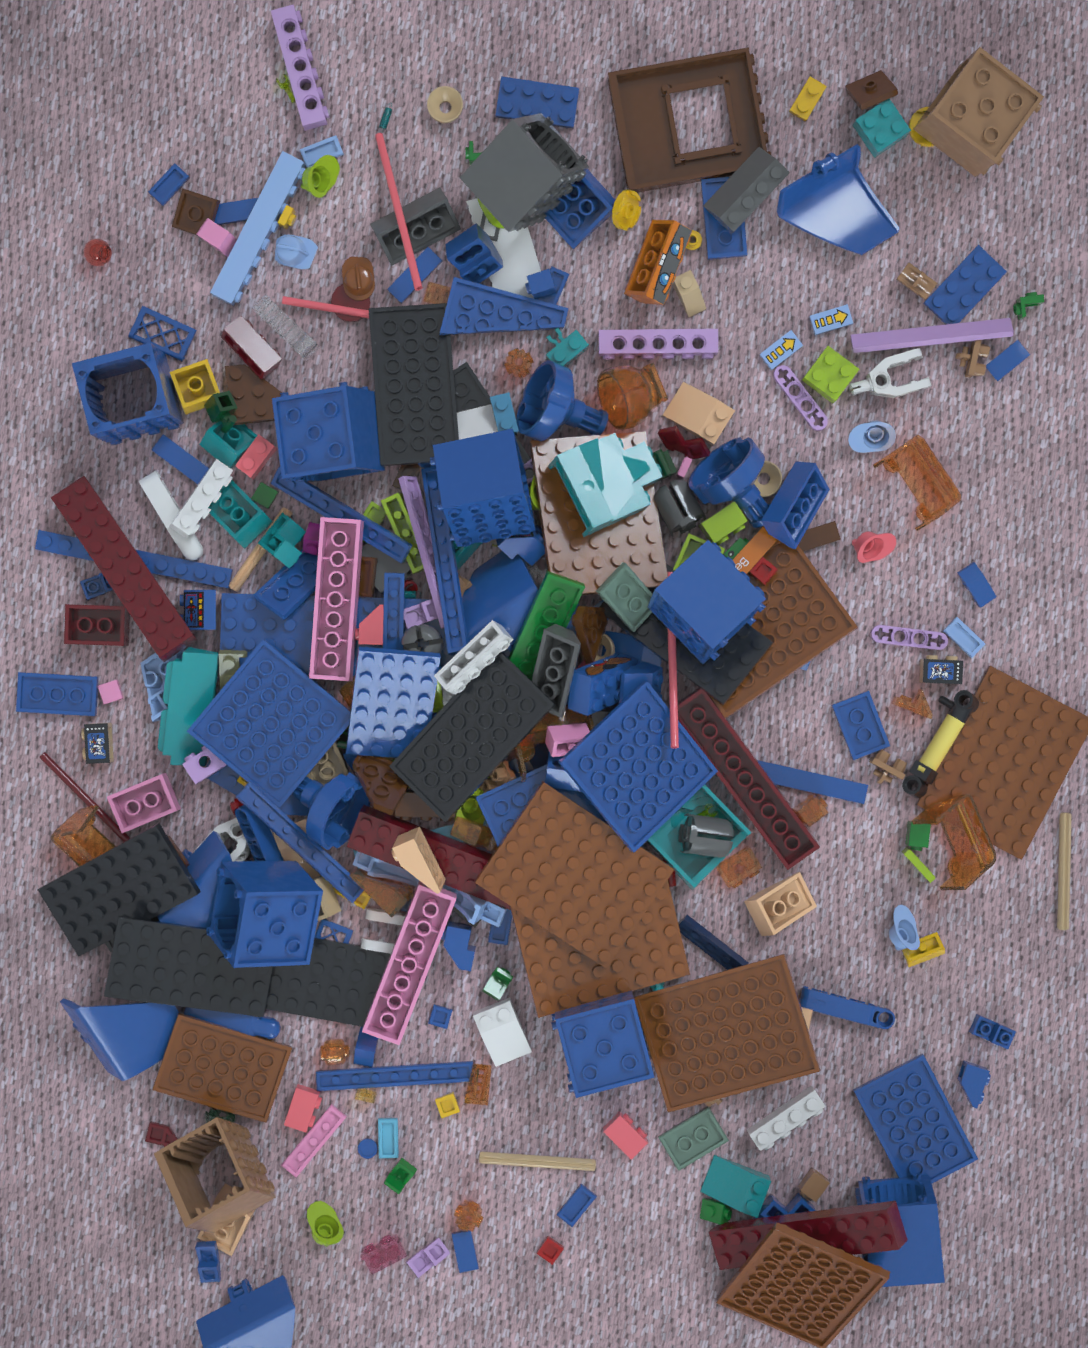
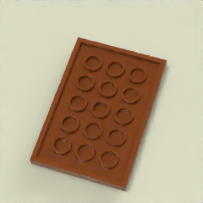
M178 1013L152 1090L267 1123L292 1046L258 1036H251L215 1023Z

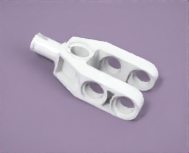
M913 349L883 359L866 375L865 380L849 384L850 390L854 389L851 391L852 395L855 396L856 394L870 391L872 395L896 398L919 391L922 388L931 387L929 377L921 379V381L914 380L898 387L892 386L887 369L910 363L913 359L915 361L922 359L921 349ZM876 377L883 378V386H879L876 383Z
M237 818L216 826L213 831L219 834L223 843L229 837L234 839L238 844L236 845L237 848L230 854L232 861H244L249 856L250 849L243 833L237 837L238 831L241 830Z
M367 908L365 919L402 925L406 913ZM362 938L361 948L391 954L395 943L383 942V939L377 941Z

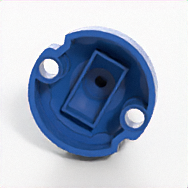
M547 360L538 366L527 382L523 391V399L518 406L516 422L519 433L538 441H544L564 424L588 431L590 435H601L608 422V413L602 409L597 410L587 406L585 402L576 399L572 371L565 366Z
M738 437L713 450L709 457H705L697 465L690 476L689 487L702 504L711 503L714 505L735 501L748 517L749 523L753 528L763 526L761 520L770 505L762 498L761 492L754 483L764 465L765 456L750 437L744 440Z
M350 772L347 775L340 774L324 785L306 776L291 794L300 800L301 804L309 808L306 822L308 838L326 850H330L332 846L339 848L350 839L363 805L370 807V801L358 777Z

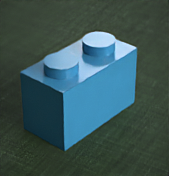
M510 393L490 397L498 431L513 428L514 434H519Z

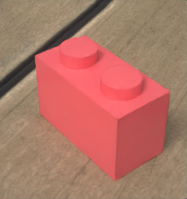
M258 434L235 466L250 478L255 479L278 448Z
M298 1084L284 1126L307 1132L309 1127L313 1128L316 1119L313 1113L315 1108L319 1109L322 1098L319 1095L321 1091Z
M619 1111L603 1127V1132L632 1160L648 1144L646 1138L648 1135L641 1127L637 1129L632 1124L634 1121L627 1113L623 1115Z

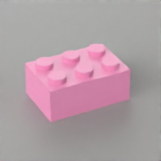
M167 773L107 796L121 833L181 809Z

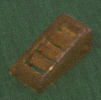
M473 1064L464 1103L488 1105L492 1065ZM479 1070H483L484 1073L479 1074Z

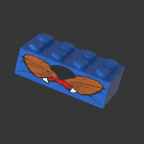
M615 653L575 669L570 686L568 709L588 716L618 703L621 673L637 665L638 659L621 653Z

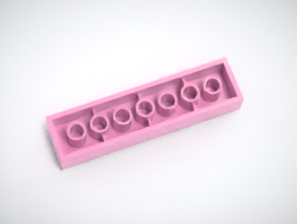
M321 517L309 673V678L353 681L355 629L357 625L364 521L327 517Z
M419 880L366 1016L362 1032L400 1045L457 899V893L442 888L441 892L436 894Z

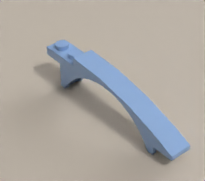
M358 851L352 864L367 871V875L371 877L392 879L416 887L419 882L407 870ZM443 885L444 889L457 893L454 907L466 917L469 923L475 924L482 919L494 926H501L507 911L506 908Z

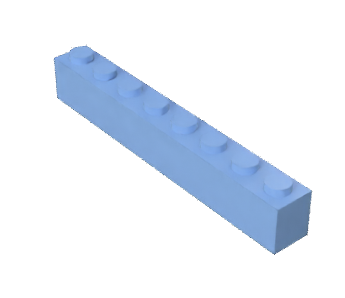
M282 151L210 292L214 297L232 306L241 301L243 297V292L241 291L244 285H249L252 279L251 272L253 268H257L261 262V257L259 256L262 250H267L270 244L269 237L272 232L275 233L278 229V219L285 206L288 205L286 204L288 199L294 197L298 188L296 187L298 180H302V174L305 170V163Z

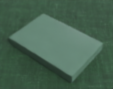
M624 562L596 590L599 596L633 632L652 613L647 608L652 597L651 591Z
M708 1106L658 1136L678 1171L729 1141Z

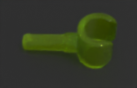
M283 74L286 81L280 83L276 78V82L281 89H284L291 102L294 103L296 100L290 90L289 79Z
M707 804L704 811L697 815L715 817L718 811L708 813V810L714 807V805Z

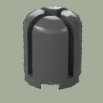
M673 480L670 482V489L685 518H683L666 485L660 487L654 495L657 509L672 537H674L675 532L680 531L683 534L697 527V521L701 518L705 521L707 518L685 480Z
M420 624L410 627L404 633L401 645H404V650L441 654L443 639L436 628ZM420 639H424L425 642L429 641V645L424 650H422V647H418Z
M689 813L684 815L688 817L684 825L680 824L678 842H682L683 851L680 852L718 858L728 855L733 845L732 841L697 837L698 833L734 837L732 824L728 820Z

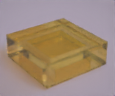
M363 1088L358 1089L355 1099L374 1104L377 1093L376 1091Z

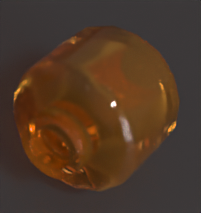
M343 1039L326 1040L324 1045L320 1047L321 1060L325 1061L328 1066L344 1064L346 1057H350L349 1045H345Z

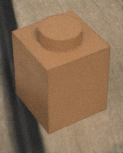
M811 1167L798 1185L801 1191L800 1195L808 1201L812 1199L817 1202L830 1182L825 1176Z

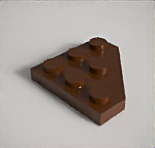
M245 364L225 366L228 391L231 392L237 405V410L233 413L237 418L234 425L275 421L272 398L281 397L280 393L282 392L265 379L261 380Z
M578 606L576 613L572 616V625L576 629V636L581 643V655L584 656L586 664L595 661L608 624L603 607Z
M357 755L353 762V769L372 807L392 815L409 786L389 767L393 763L392 761L378 756Z

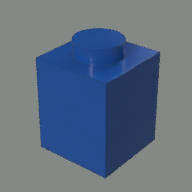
M550 269L527 276L528 283H525L528 295L532 294L534 299L557 292Z

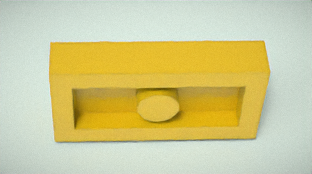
M810 76L789 112L806 122L827 86Z

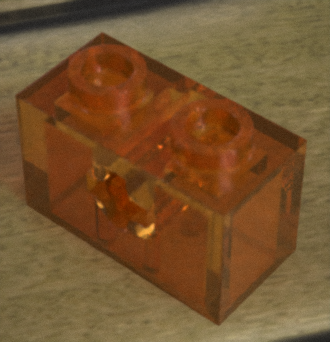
M812 794L793 808L804 824L809 827L829 813L826 810L828 805L822 797Z
M746 846L720 862L715 868L728 888L731 886L736 888L743 883L742 880L746 877L752 878L759 874V869L762 866L751 848ZM737 864H739L740 866L744 865V867L742 868V873H739L738 871L735 872V870L737 869Z

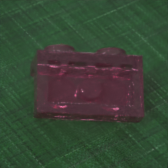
M390 1234L380 1239V1243L376 1245L371 1243L365 1246L360 1255L361 1260L365 1261L371 1274L407 1257L397 1234L392 1237Z

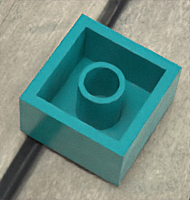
M890 99L879 103L857 118L852 125L874 158L901 141L911 131Z

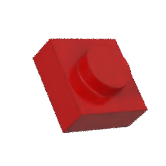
M762 557L749 572L762 584L766 585L778 569Z
M547 1236L537 1250V1254L553 1265L564 1250V1246Z

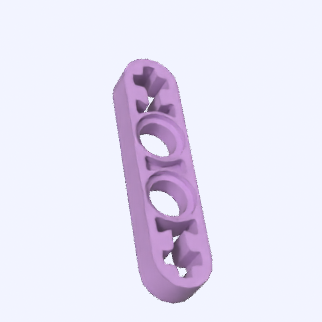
M781 365L777 367L773 373L776 383L807 424L815 431L823 430L828 423L826 415L788 366ZM778 370H781L782 372L787 371L786 378L788 379V381L791 378L794 381L790 382L785 387L783 384H785L786 381L784 378H778V375L780 374ZM790 386H798L800 393L797 396L791 395L789 393ZM803 401L811 403L812 408L810 411L805 412L802 410L801 403ZM815 409L817 410V413H815L814 415L818 419H823V421L821 422L823 426L821 427L819 425L815 426L813 424L815 422L813 416H811L810 419L807 417V415L811 414Z
M877 625L870 632L872 640L877 643L942 650L948 644L947 636L941 632ZM881 628L883 633H889V629H892L890 641H887L888 637L882 636L879 640L875 632ZM896 631L904 633L903 641L897 642L894 639ZM917 633H921L924 636L923 643L919 645L913 639ZM928 634H931L930 638L936 639L939 635L940 639L943 640V644H939V647H937V643L929 642V646H926Z

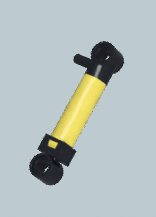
M959 691L954 697V702L944 696H940L939 703L950 708L920 760H916L909 772L914 775L906 777L902 783L903 790L910 796L921 798L927 793L928 787L926 782L932 785L938 775L936 771L971 713L978 709L979 701L969 691ZM970 698L969 703L963 706L964 700ZM918 783L917 789L912 791V786Z

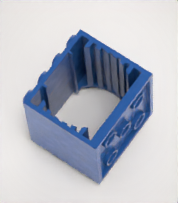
M152 343L72 363L90 435L111 445H117L122 443V439L130 438V440H136L141 438V434L149 433V435L161 433L160 429L168 428V430L180 428L179 424L184 423L166 354ZM149 367L157 385V398L153 409L146 411V416L117 424L109 421L105 417L103 403H101L103 395L99 394V392L104 391L105 386L97 381Z
M340 382L339 387L293 395L284 392L280 393L281 397L272 398L282 479L318 482L385 471V466H381L375 392L368 390L367 386L356 388L348 386V382Z
M513 428L433 445L434 457H430L431 466L436 465L441 502H437L438 511L443 510L452 532L449 533L450 541L455 540L457 547H467L479 542L487 543L494 539H506L513 535H526L536 531L526 470Z
M709 540L700 546L654 590L647 606L702 664L709 658H712L713 661L718 658L720 654L717 651L723 648L728 643L727 641L746 623L751 626L756 621L753 617L757 611L760 613L766 607L763 604L766 600L764 592L758 586L754 587L749 582L750 578L743 571L740 572L735 567L734 561L729 557H725L721 553L720 547Z
M297 861L221 862L220 868L216 870L219 878L211 925L207 927L206 934L211 937L223 953L224 958L229 961L233 968L309 965L323 890Z
M632 990L551 1014L554 1021L551 1022L553 1030L558 1029L568 1066L569 1082L572 1081V1084H568V1089L570 1093H575L576 1098L655 1078Z
M913 1173V1177L870 1180V1177H866L867 1179L862 1177V1180L858 1181L859 1188H855L857 1205L896 1201L908 1239L899 1250L862 1254V1259L890 1271V1277L882 1287L945 1283L938 1207L930 1175L921 1176V1173H917L916 1176V1173Z

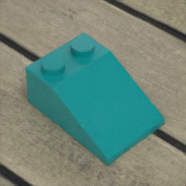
M231 480L227 487L223 485L219 492L222 494L217 502H211L208 507L211 509L209 513L245 549L273 521Z
M714 1155L700 1192L740 1212L758 1218L772 1181L767 1174Z

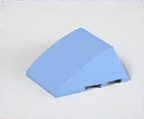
M184 649L165 662L154 653L140 663L144 684L147 688L152 722L160 721L161 712L164 709H168V704L163 701L167 663L174 661L176 658L182 659Z

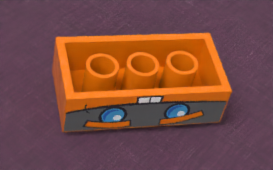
M652 220L624 294L640 303L664 305L668 299L671 285L676 278L679 264L683 260V254L690 241L692 230L675 220Z

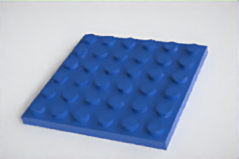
M263 639L187 732L243 779L251 782L271 802L280 808L349 726L351 711Z
M643 681L558 761L631 852L639 849L718 772L679 721V748H671L670 709L648 681Z

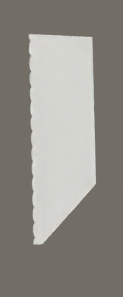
M478 198L466 201L469 205L473 224L477 223L480 226L483 211L479 205ZM486 218L484 231L489 236H494L496 227L490 224ZM522 227L519 231L508 232L505 228H500L498 240L492 242L503 260V268L489 277L492 287L534 299L532 294L528 295L525 283H528V275L540 272L541 269L528 227L525 229Z

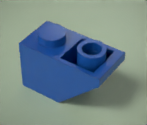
M963 1060L957 1079L969 1103L973 1108L977 1109L978 1105L983 1102V1090L985 1085L989 1084L990 1071L986 1067Z

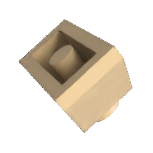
M689 270L677 276L672 285L688 318L706 310L700 288L692 271Z

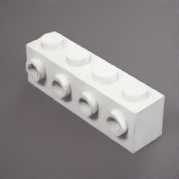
M216 459L169 527L185 538L190 534L194 535L200 527L197 523L201 517L205 519L211 511L208 508L211 502L216 503L222 493L219 491L222 486L227 487L233 477L230 475L233 470Z
M492 620L434 677L446 691L456 695L462 692L472 679L477 678L485 666L493 663L495 657L500 652L505 651L514 639L502 625Z
M811 1085L748 1128L747 1131L760 1151L763 1149L767 1150L775 1144L774 1142L777 1139L787 1137L792 1129L806 1124L808 1118L821 1114L826 1106Z

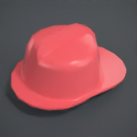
M867 531L862 533L857 539L852 540V545L857 553L858 561L866 563L883 559L889 555L896 546V538L891 533L875 534Z

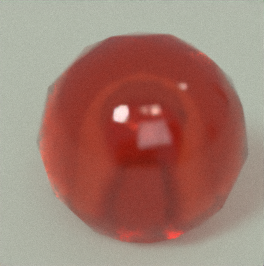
M99 238L91 239L85 244L83 250L84 258L93 266L105 265L109 262L112 255L109 244Z

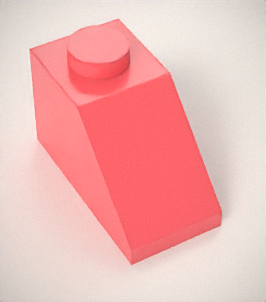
M379 605L359 624V628L355 629V640H359V644L383 645L384 605Z

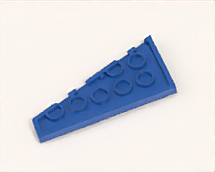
M454 277L439 335L563 329L569 308Z

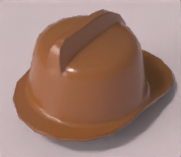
M351 256L345 260L342 266L345 293L354 300L362 301L368 299L375 290L372 263L365 257Z

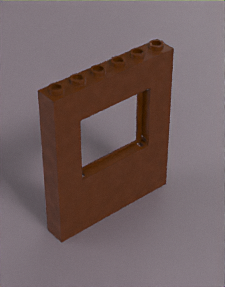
M749 47L608 72L607 79L627 190L639 193L701 182V179L729 177L734 174L758 147L771 155V152L767 151L766 147L769 140L767 131L764 132L763 130L765 116L764 112H760L759 105L762 104L760 92L757 93L756 90L758 77L757 73H753L752 66L755 65L753 53L750 54ZM723 84L734 144L680 154L670 94Z

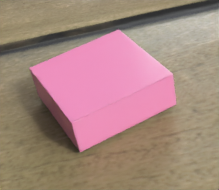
M688 457L683 459L676 474L677 477L684 479L693 459Z
M118 680L98 685L103 704L124 698Z

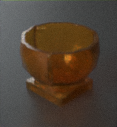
M654 363L648 364L642 369L629 365L609 367L601 371L597 378V394L601 408L607 411L608 421L618 430L634 428L643 423L651 410L668 400Z

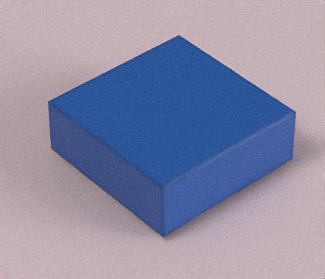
M434 1004L428 1024L447 1029L453 1009Z

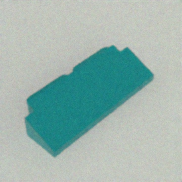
M188 647L183 652L182 659L176 658L174 661L167 663L163 701L168 704V709H164L161 712L158 749L163 752L162 755L171 756L170 765H182L186 762L184 758L192 753L197 755L203 751L201 748L204 745L191 736L187 730L215 698L219 665L218 652ZM207 756L200 759V766L202 767L207 765Z

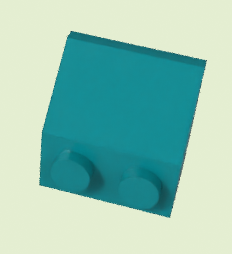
M219 421L206 431L199 445L215 459H218L231 469L246 452L257 435L245 424L233 425L227 433H223L221 431L223 424Z

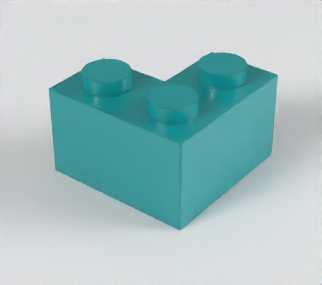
M282 512L258 544L290 569L302 554L294 546L303 539L306 531Z

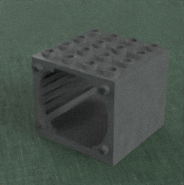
M542 113L512 119L460 176L465 185L508 232L519 231L522 227L525 229L529 225L533 226L536 223L540 224L547 217L545 213L549 209L553 210L558 206L562 195H568L573 190L572 185L576 181H581L587 174L585 171L589 168L586 163L588 159L584 155L580 157L552 126L554 121L550 117L545 118Z

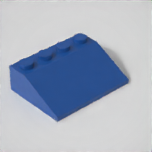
M588 169L585 171L587 173L581 181H576L572 185L573 190L566 196L562 195L558 206L553 210L549 209L545 213L547 215L545 219L572 249H575L611 216L615 202L612 195Z

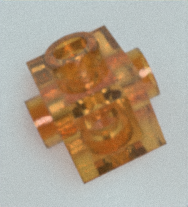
M518 348L508 352V356L505 357L507 363L504 364L508 374H513L514 378L518 376L523 378L529 375V371L532 370L531 364L534 363L530 353H525L524 349L519 350ZM521 359L523 362L521 365H516L515 360Z
M464 1200L462 1206L458 1205L454 1216H456L455 1223L458 1224L457 1227L463 1231L470 1230L472 1232L475 1227L479 1228L484 1218L481 1216L482 1208L474 1201Z

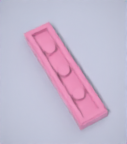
M331 1104L281 1166L294 1177H297L347 1116Z

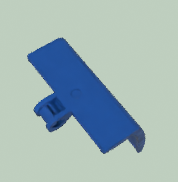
M858 144L838 156L830 152L824 159L815 161L810 173L783 188L779 194L777 206L779 218L819 239L860 255L865 254L891 238L900 230L858 168L861 157V147Z
M501 551L474 570L469 579L472 586L463 593L462 602L468 642L493 620L502 625L514 639L508 647V650L511 652L539 589L523 558L517 554L511 559Z
M215 831L204 840L194 853L187 849H184L182 852L190 864L187 869L201 892L193 898L158 915L157 918L160 922L201 928L210 927L219 878L216 870L220 868L221 862L232 861L230 853L221 837Z
M64 998L60 1001L72 1019L73 1027L81 1033V1039L89 1044L106 1071L121 1081H126L162 1060L179 1013L173 1005L149 1002L81 1007Z
M282 1275L255 1290L252 1289L249 1281L245 1278L242 1280V1283L234 1287H228L230 1303L196 1321L203 1348H291L296 1308L285 1276Z

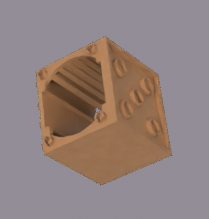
M979 47L958 66L913 130L976 177L979 174L984 176L994 164L999 166L1004 160L1001 157L1031 114L1034 111L1037 113L1041 109L1042 105L1039 103L1044 96Z
M216 1117L154 1153L186 1228L215 1233L276 1198L274 1194L275 1187L267 1179V1169L258 1159V1149L254 1144L252 1145L249 1139L251 1134L247 1127ZM225 1144L237 1170L233 1174L240 1177L244 1188L234 1186L232 1188L234 1195L228 1194L226 1200L220 1201L219 1204H215L211 1208L197 1175L200 1174L199 1168L204 1158L212 1150Z

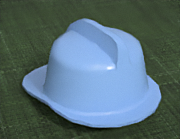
M283 235L276 240L275 260L284 266L308 269L312 264L318 247L308 238Z
M875 420L853 428L849 434L848 441L850 447L856 452L885 451L895 443L896 433L894 428L888 423Z
M898 905L894 909V924L889 929V938L898 951L906 948L917 950L920 946L915 918L908 907Z

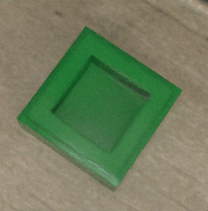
M260 482L251 499L269 509L279 492Z

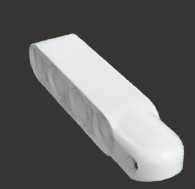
M154 471L139 480L141 487L184 557L191 561L201 558L203 546L195 534H190L185 538L169 527L181 509L175 499L171 498V493L164 481L160 480V474Z

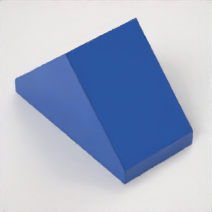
M360 1027L353 1064L373 1067L378 1038L362 1032L363 1027Z

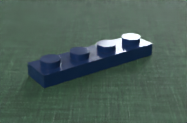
M688 914L678 922L680 933L725 969L729 970L749 964V962Z

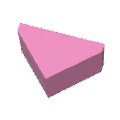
M209 218L206 219L196 234L227 258L237 241L229 231Z

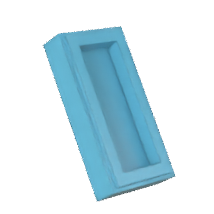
M378 1118L379 1158H399L398 1118Z

